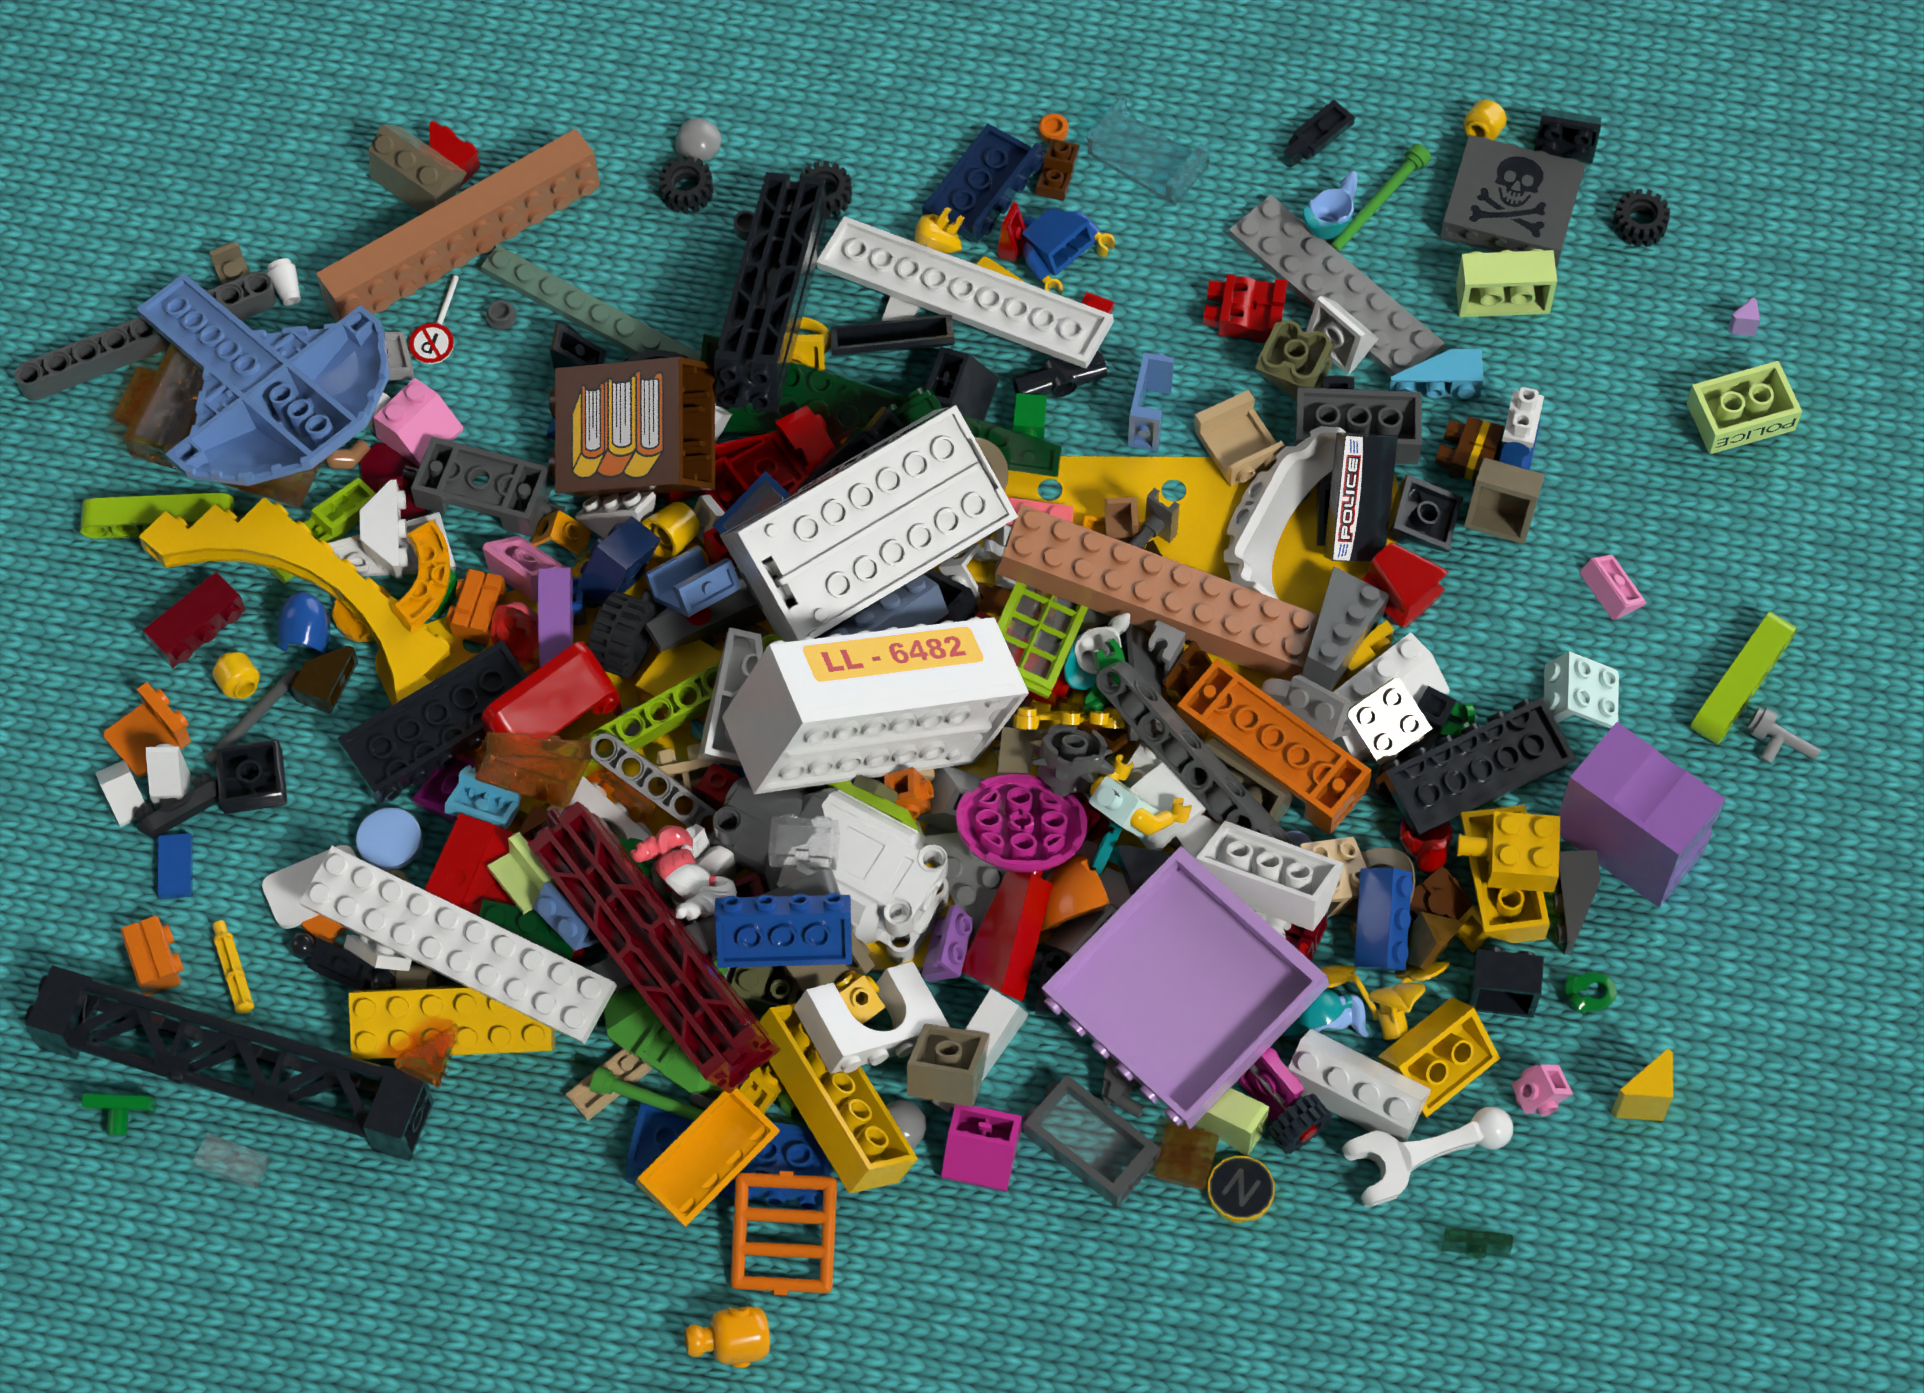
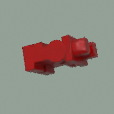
M1227 274L1226 281L1209 280L1207 300L1222 302V307L1205 305L1203 325L1219 328L1218 336L1227 337L1229 335L1234 338H1253V342L1265 344L1276 322H1282L1288 280L1275 279V283L1255 281L1246 276L1236 277L1234 274Z

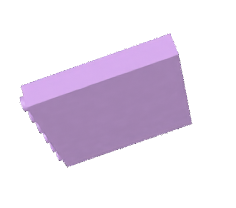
M1180 846L1042 987V990L1046 996L1044 1003L1056 1015H1059L1061 1012L1070 1019L1067 1024L1080 1037L1086 1034L1094 1041L1091 1045L1092 1048L1102 1058L1106 1060L1110 1056L1118 1063L1115 1067L1116 1070L1127 1081L1130 1082L1134 1078L1142 1086L1139 1091L1151 1103L1154 1104L1158 1100L1166 1108L1164 1114L1176 1126L1183 1123L1190 1130L1329 986L1326 974Z

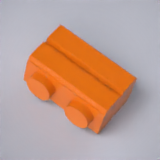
M469 569L465 579H459L456 587V597H458L456 606H450L446 619L447 624L450 625L452 636L468 641L472 640L477 643L489 644L493 632V620L495 614L501 608L507 590L504 577Z
M153 916L140 921V923H133L121 928L120 931L139 988L144 995L150 996L161 992L163 989L167 990L182 983L179 972L184 971V967L179 953L172 954L169 944L174 943L175 940L169 924L162 925L159 917Z

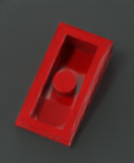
M1017 202L1012 203L1001 225L998 257L1013 262L1019 261L1025 244L1022 233L1026 228Z

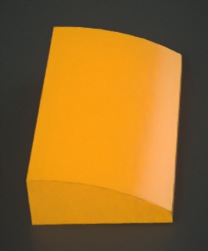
M738 1088L730 1094L724 1091L637 1178L635 1184L666 1213L686 1227L780 1130Z

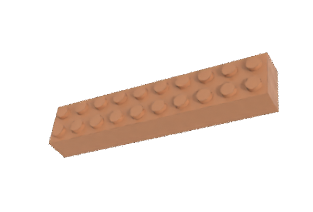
M575 128L317 272L316 275L325 306L337 322L360 305L371 314L382 312L403 297L413 295L416 290L426 284L436 282L444 274L464 266L469 260L481 253L489 252L497 244L506 239L516 237L519 232L529 226L541 223L545 217L558 210H564L572 202L592 194L600 187L595 153Z
M1020 505L1017 512L1018 518L1013 521L995 574L1111 617L1129 613L1130 624L1154 632V624L1159 620L1185 632L1186 645H1189L1193 640L1197 642L1202 651L1277 679L1291 682L1293 676L1299 675L1304 668L1318 621V614L1029 506Z

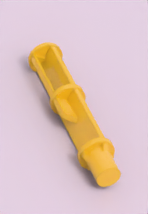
M220 920L212 924L215 933L213 941L219 955L225 980L228 984L235 1012L247 1014L254 1009V1003L233 935L228 932L225 921Z

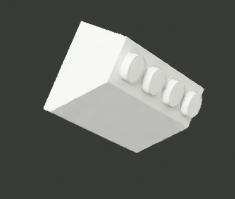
M1410 632L1333 693L1350 701L1351 707L1392 678H1399L1403 682L1416 704H1418L1428 686L1446 695L1449 694L1450 689L1432 653ZM1346 717L1344 725L1351 728L1349 735L1338 737L1331 741L1362 762L1367 758L1362 751L1366 748V745L1348 717Z
M1228 821L1223 822L1195 858L1251 909L1314 931L1327 913L1344 863Z
M1310 1029L1300 1040L1288 1067V1070L1299 1078L1301 1085L1305 1088L1301 1095L1302 1097L1313 1093L1329 1111L1370 1132L1382 1131L1388 1133L1400 1142L1408 1141L1431 1091L1430 1088L1313 1029Z

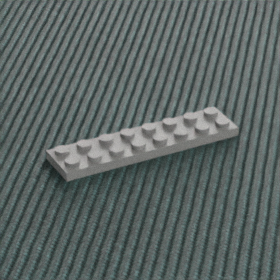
M1272 195L1267 197L1229 229L1228 236L1277 279L1288 280L1287 287L1312 309H1314L1316 300L1320 296L1334 300L1379 339L1366 355L1390 376L1436 356L1444 349L1445 343L1324 239L1317 238L1311 234L1306 224Z

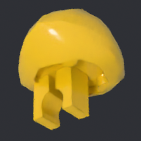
M948 207L943 210L940 216L934 214L923 215L915 226L914 240L920 245L946 254L958 252L962 249V245L957 231L965 218L960 215L955 223L949 224L948 214L952 209Z

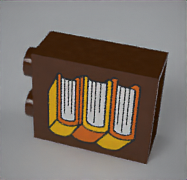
M670 357L555 368V387L549 396V409L552 417L555 419V449L549 458V470L555 481V493L591 498L593 496H610L615 493L623 495L633 491H638L639 493L653 491L654 494L715 490L714 364L683 357Z

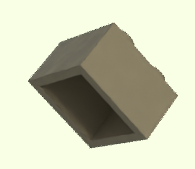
M1484 458L1475 482L1464 527L1525 544L1545 475Z

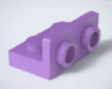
M957 905L949 906L946 917L935 919L922 971V976L929 982L956 978L961 975L974 919Z

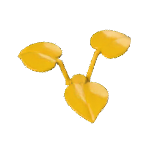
M1434 961L1426 971L1421 967L1406 964V971L1394 972L1395 978L1402 979L1400 984L1393 987L1380 988L1372 991L1370 994L1366 991L1359 977L1354 974L1356 972L1354 966L1331 965L1320 968V970L1327 975L1329 982L1327 988L1342 985L1347 981L1354 982L1372 1011L1373 1019L1379 1020L1383 1039L1393 1040L1399 1039L1409 1032L1405 1013H1410L1416 1000L1425 992L1424 984L1412 981L1431 979L1448 969L1450 962ZM1373 1002L1380 1004V1010L1376 1008Z

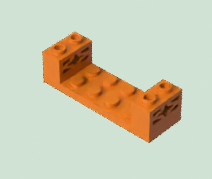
M1219 659L1212 663L1177 704V714L1202 741L1211 734L1305 803L1304 818L1329 836L1369 788L1372 772L1370 768Z

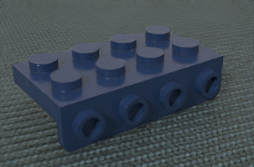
M987 123L923 205L922 214L940 216L946 207L952 209L948 214V223H955L957 217L963 216L965 219L957 233L978 244L984 235L988 236L992 232L995 220L999 215H1004L1008 211L1012 198L1016 193H1021L1025 189L1032 172H1037L1044 162L1043 145L1036 142L1031 147Z

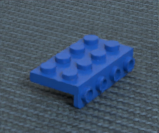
M830 893L818 896L796 894L781 897L761 895L759 897L739 898L737 896H727L725 898H715L718 968L852 964L851 895Z

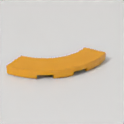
M432 519L406 534L407 542L413 548L418 560V576L405 596L392 605V612L410 632L419 628L434 614L443 601L450 582L451 570L448 545L441 530Z

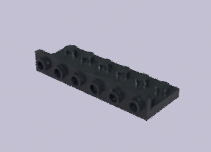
M503 640L338 737V743L371 790L376 803L381 804L384 801H392L405 788L412 784L418 785L424 782L430 773L440 767L447 768L452 765L459 755L480 748L484 741L487 740L481 719L483 711L493 701L527 678L528 675Z
M1529 698L1514 705L1512 707L1514 711L1509 714H1505L1503 710L1488 717L1486 719L1488 723L1481 727L1476 722L1461 730L1462 735L1453 739L1452 735H1448L1435 742L1436 748L1427 751L1425 747H1422L1408 755L1410 760L1401 764L1399 759L1382 767L1384 773L1375 780L1378 785L1386 783L1415 838L1460 817L1461 812L1477 809L1576 760L1543 698L1532 703Z

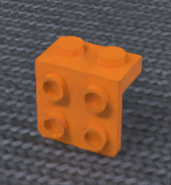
M148 682L137 688L142 704L104 731L105 740L120 758L127 763L128 767L137 777H144L148 774L146 747L170 744L175 747L179 746L181 750L191 743L186 727L189 726L186 718L179 710L173 712L168 706L170 701L160 688L154 690Z

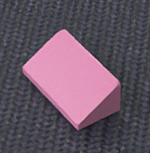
M1613 555L1591 558L1580 571V575L1612 620L1619 619L1646 604L1642 595Z

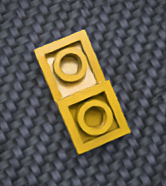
M1387 620L1376 627L1361 643L1348 665L1346 682L1391 647L1394 628Z

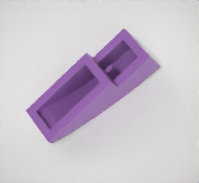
M570 568L538 569L540 668L573 645V579Z

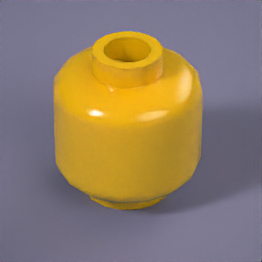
M1487 99L1480 100L1466 114L1463 120V128L1468 137L1469 135L1482 136L1494 141L1505 127L1507 116L1503 108L1496 102Z
M242 652L223 654L217 660L212 671V677L225 696L231 699H245L251 696L256 691L260 681L259 671L249 657Z

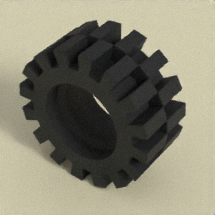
M679 156L677 163H675L674 159H671L669 167L664 165L662 173H659L661 199L663 202H666V207L669 209L673 206L674 212L679 213L682 208L684 214H689V209L693 208L695 213L699 211V205L705 208L707 200L711 201L712 193H714L712 173L707 164L703 165V160L698 158L694 162L693 156H688V161H684L683 156ZM683 179H692L698 183L695 188L687 191L675 188V184Z
M824 161V166H820L819 162H815L814 169L807 166L805 173L801 172L799 175L800 180L802 175L826 178V184L836 188V192L826 196L824 206H826V219H831V213L838 217L841 215L840 209L844 212L848 209V204H851L852 186L850 175H847L844 167L839 170V164L835 162L832 167L829 166V161Z
M1637 189L1634 195L1631 190L1627 192L1626 197L1622 195L1619 202H1617L1613 217V229L1615 232L1619 231L1618 237L1621 240L1627 237L1626 244L1631 245V242L1635 241V247H1641L1642 242H1645V246L1648 247L1651 246L1652 240L1656 244L1660 241L1661 237H1664L1670 219V208H1667L1668 203L1666 200L1660 202V194L1657 193L1653 197L1651 196L1652 190L1647 189V193L1642 194V189ZM1634 212H1643L1651 216L1653 221L1649 224H1640L1633 221L1630 215Z

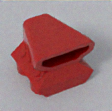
M1391 542L1372 559L1369 571L1362 581L1388 593L1389 599L1385 608L1388 621L1393 625L1408 627L1439 599L1445 588L1438 582L1449 572L1443 567Z

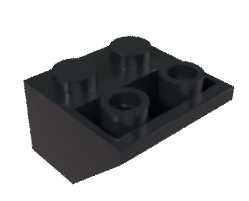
M1542 108L1534 151H1544L1550 155L1572 158L1578 162L1593 164L1601 130V117Z
M940 346L924 392L932 389L943 408L956 405L960 413L985 421L999 378L970 354Z

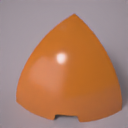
M1078 854L1071 857L1063 864L1054 867L1043 878L1053 885L1040 933L1060 928L1068 920L1103 911L1110 904L1096 870L1090 871L1087 858L1084 855Z

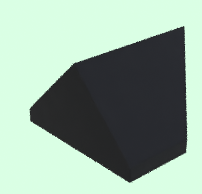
M567 322L559 323L555 326L550 349L554 373L555 368L604 364L606 350L584 338Z

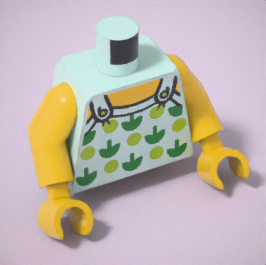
M1121 754L1116 756L1112 764L1115 768L1114 773L1101 774L1090 786L1091 798L1089 803L1122 828L1147 842L1153 834L1171 826L1174 821L1186 823L1192 809V805L1183 806V798H1175L1171 811L1164 810L1161 812L1122 782L1118 781L1126 780L1134 765L1133 762L1129 765L1123 764L1121 761L1124 756Z

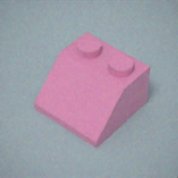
M416 378L411 380L373 417L376 438L417 467L421 465L432 436L453 441L464 431L463 426L439 394Z

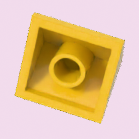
M1669 1048L1620 1089L1611 1111L1615 1118L1664 1120L1673 1099V1052Z

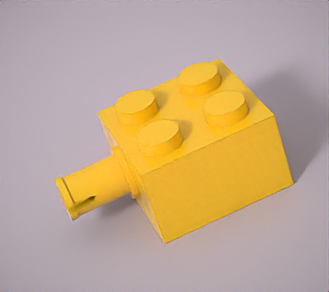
M1494 811L1488 838L1459 834L1457 856L1486 857L1487 861H1489L1488 887L1554 893L1559 877L1560 816Z

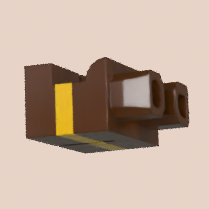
M1469 416L1466 424L1449 420L1444 440L1457 443L1458 446L1455 449L1441 444L1435 464L1450 469L1449 478L1460 476L1472 480V486H1475L1483 459L1495 460L1504 426Z

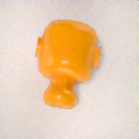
M756 1306L729 1307V1309L717 1311L712 1315L710 1327L693 1324L684 1329L686 1353L690 1357H700L705 1352L713 1351L714 1357L719 1363L732 1365L735 1368H745L750 1366L751 1362L764 1359L770 1351L768 1320L765 1312Z

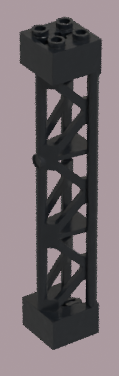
M53 965L48 975L42 977L38 987L39 995L35 1004L29 1006L25 1015V1025L38 1047L42 1050L77 1060L80 1052H84L166 1077L178 1084L186 1083L367 1138L372 1150L407 1161H411L434 1103L425 1077L389 1066L376 1065L100 982L92 979L90 976ZM87 992H91V993H94V994H97V995H101V996H104V997H107V998H110V999L117 1000V1001H119V1003H115V1002H112V1001H109V1000H106V999H102L100 996H96V995L91 996V995H88ZM152 1011L180 1019L181 1022L165 1018L164 1016L152 1013ZM119 1018L126 1019L110 1027L92 1033ZM200 1026L217 1030L218 1033L202 1029ZM143 1027L155 1051V1059L146 1058L100 1043L135 1028ZM159 1030L176 1035L169 1054L161 1039ZM195 1041L202 1042L193 1047ZM251 1041L256 1042V1043H260V1044H263V1045H266V1046H270V1047H273V1048H276V1049H280L281 1051L278 1052V1051H275V1050H271V1049L265 1048V1047H263V1046H261V1045L251 1043ZM218 1048H222V1049H223L222 1051H219V1052L214 1053V1054H212V1055H209V1056H207V1057H205V1058H202V1059H200V1060H197V1059H199L200 1057H202V1056H204V1055H206V1054H208V1053H210V1052H212V1051H214V1050H216V1049H218ZM299 1055L309 1059L318 1061V1063L299 1058ZM241 1056L255 1082L254 1090L202 1075L199 1072ZM257 1059L275 1064L269 1084H267L259 1068ZM293 1071L301 1072L300 1074L291 1078ZM351 1071L356 1072V1073H359V1074H363V1075H366V1076H369V1077H373V1078H376V1079H379V1080H382V1081H381V1082H377V1081H374V1080H371V1079H367V1078H364V1077H362V1076H360V1075L351 1073ZM318 1078H321V1079H322V1080H320V1081H318V1082H315V1083H313V1084H311V1085H308V1086H306V1087H304V1088H301V1087L305 1086L306 1084H308V1083H310V1082H312V1081H314V1080H316V1079H318ZM340 1086L355 1113V1119H347L298 1104V1102ZM356 1089L376 1095L368 1114Z

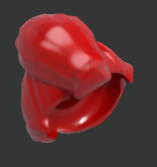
M1403 818L1399 838L1405 850L1417 859L1416 865L1418 870L1430 874L1446 863L1447 848L1451 842L1453 828L1447 822L1415 838L1406 820Z

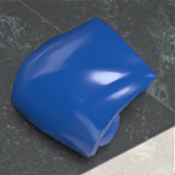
M303 591L290 596L279 611L277 623L278 648L282 651H287L288 644H297L318 650L317 655L319 656L324 655L328 649L330 639L328 612L315 596Z

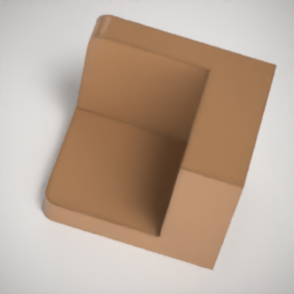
M1136 497L1105 499L1104 521L1106 536L1130 543L1137 535L1139 522Z

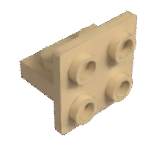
M1354 837L1302 843L1299 846L1300 848L1344 863L1341 876L1326 913L1328 917L1339 915L1353 899H1359L1360 870L1367 867Z

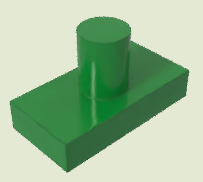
M82 1094L81 1107L93 1111H108L106 1135L127 1136L129 1112L156 1113L157 1099L150 1096Z

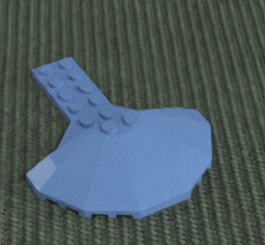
M183 273L136 308L139 316L203 370L202 378L204 379L202 391H199L195 412L197 417L195 425H192L188 437L165 453L169 462L188 479L250 486L313 469L367 427L390 378L384 328L381 321L361 305L339 322L324 324V329L308 330L307 326L282 328V332L266 333L265 329L252 330Z

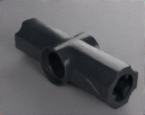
M1097 351L1087 369L1055 357L1048 360L1040 369L1012 377L1015 394H1053L1054 397H1065L1073 393L1080 385L1106 378L1108 371L1102 353Z

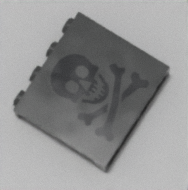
M1469 135L1444 217L1440 238L1494 252L1503 250L1513 252L1530 251L1533 249L1554 250L1555 266L1558 267L1586 163L1578 162L1572 158L1550 155L1544 151L1521 148L1515 144L1493 141L1482 136Z

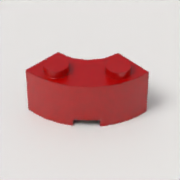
M807 405L775 422L779 438L800 463L807 475L814 470L831 448L835 449L826 432L827 426L823 417L820 414L814 415Z

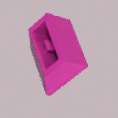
M955 1105L948 1132L941 1178L1007 1192L1022 1131V1116L977 1106Z

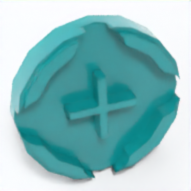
M1112 820L1108 827L1113 829V832L1108 831L1103 836L1091 862V867L1096 870L1099 877L1107 861L1119 866L1113 849L1122 827Z

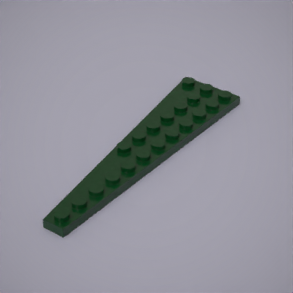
M706 333L703 334L700 361L714 364L719 337ZM791 361L782 399H780L779 411L753 410V405L749 402L747 406L741 407V409L722 407L732 414L723 430L755 435L771 432L777 434L776 421L807 405L814 415L820 414L823 417L827 426L826 432L832 441L845 431L857 427L864 428L882 406L887 408L895 403L899 408L907 403L908 400L904 395ZM961 413L974 437L986 439L1001 450L1006 459L1008 470L1054 477L1059 476L1062 453L1061 444Z

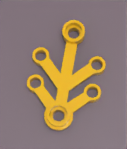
M1033 702L1032 707H1018L1013 719V727L1018 729H1039V720H1060V723L1064 725H1080V723L1089 720L1090 724H1096L1100 727L1125 728V720L1114 706H1106L1103 711H1090V714H1086L1083 710H1079V703L1061 702L1060 711L1051 710L1050 703Z

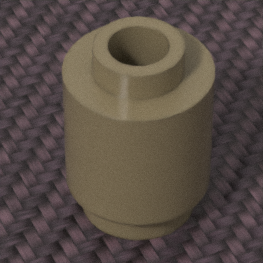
M411 965L409 971L390 969V972L396 979L395 988L438 987V975L425 966Z

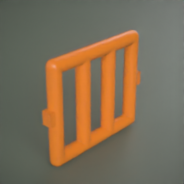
M780 1171V1174L739 1173L736 1176L730 1281L732 1288L774 1291V1295H788V1292L826 1294L832 1290L837 1180L834 1177L794 1175V1171ZM749 1187L823 1190V1209L820 1211L748 1207ZM747 1221L822 1224L821 1245L746 1242ZM745 1255L820 1259L819 1279L744 1276Z

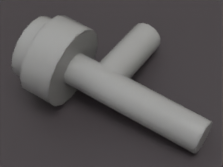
M1767 707L1765 709L1757 708L1746 729L1751 731L1750 735L1761 741L1767 734L1772 736L1760 757L1763 762L1772 764L1783 743L1812 760L1817 758L1821 749L1774 723L1778 713Z

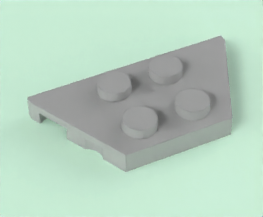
M958 832L927 835L925 837L927 846L938 845L947 854L948 873L946 880L948 882V890L955 904L974 919L970 935L972 940H974L1007 870L994 867L975 856L964 845ZM935 862L937 867L941 865L940 863Z

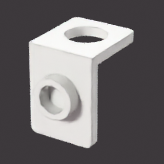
M979 543L970 545L942 562L939 566L943 575L971 588L975 599L980 598L978 585L966 565L981 548ZM968 551L963 557L955 559L961 553Z

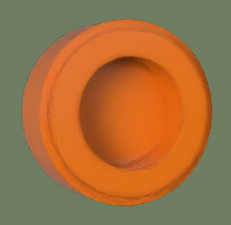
M1059 114L1044 116L1039 122V135L1041 139L1049 144L1051 139L1064 141L1068 136V122L1065 117Z

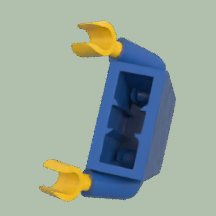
M1052 208L1048 209L1038 219L1030 216L1023 221L1026 228L1022 233L1025 243L1023 253L1026 263L1038 282L1042 281L1044 283V290L1049 291L1050 288H1055L1060 295H1062L1063 290L1062 283L1057 279H1051L1050 274L1058 275L1095 242H1097L1095 247L1096 253L1101 257H1107L1109 252L1108 248L1103 244L1111 249L1115 246L1113 235L1101 234L1099 232L1100 228L1080 211L1064 212Z

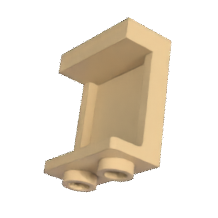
M1249 390L1195 414L1194 419L1195 434L1230 486L1239 482L1245 483L1260 471L1269 470L1277 462L1275 455L1286 447L1283 441L1277 443L1254 410L1255 398Z

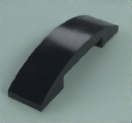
M1428 686L1417 706L1432 729L1424 734V738L1418 743L1407 746L1398 752V756L1392 761L1399 759L1402 764L1410 760L1409 754L1422 747H1425L1427 751L1431 750L1450 717L1457 700ZM1388 763L1382 764L1367 793L1396 808L1397 804L1386 783L1378 785L1375 780L1384 773L1382 767Z

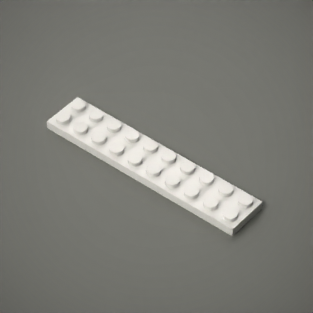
M845 216L817 260V268L935 313L952 315L954 320L1086 369L1114 322L1112 314Z
M331 846L299 902L303 907L584 1045L617 987L615 982L334 846Z

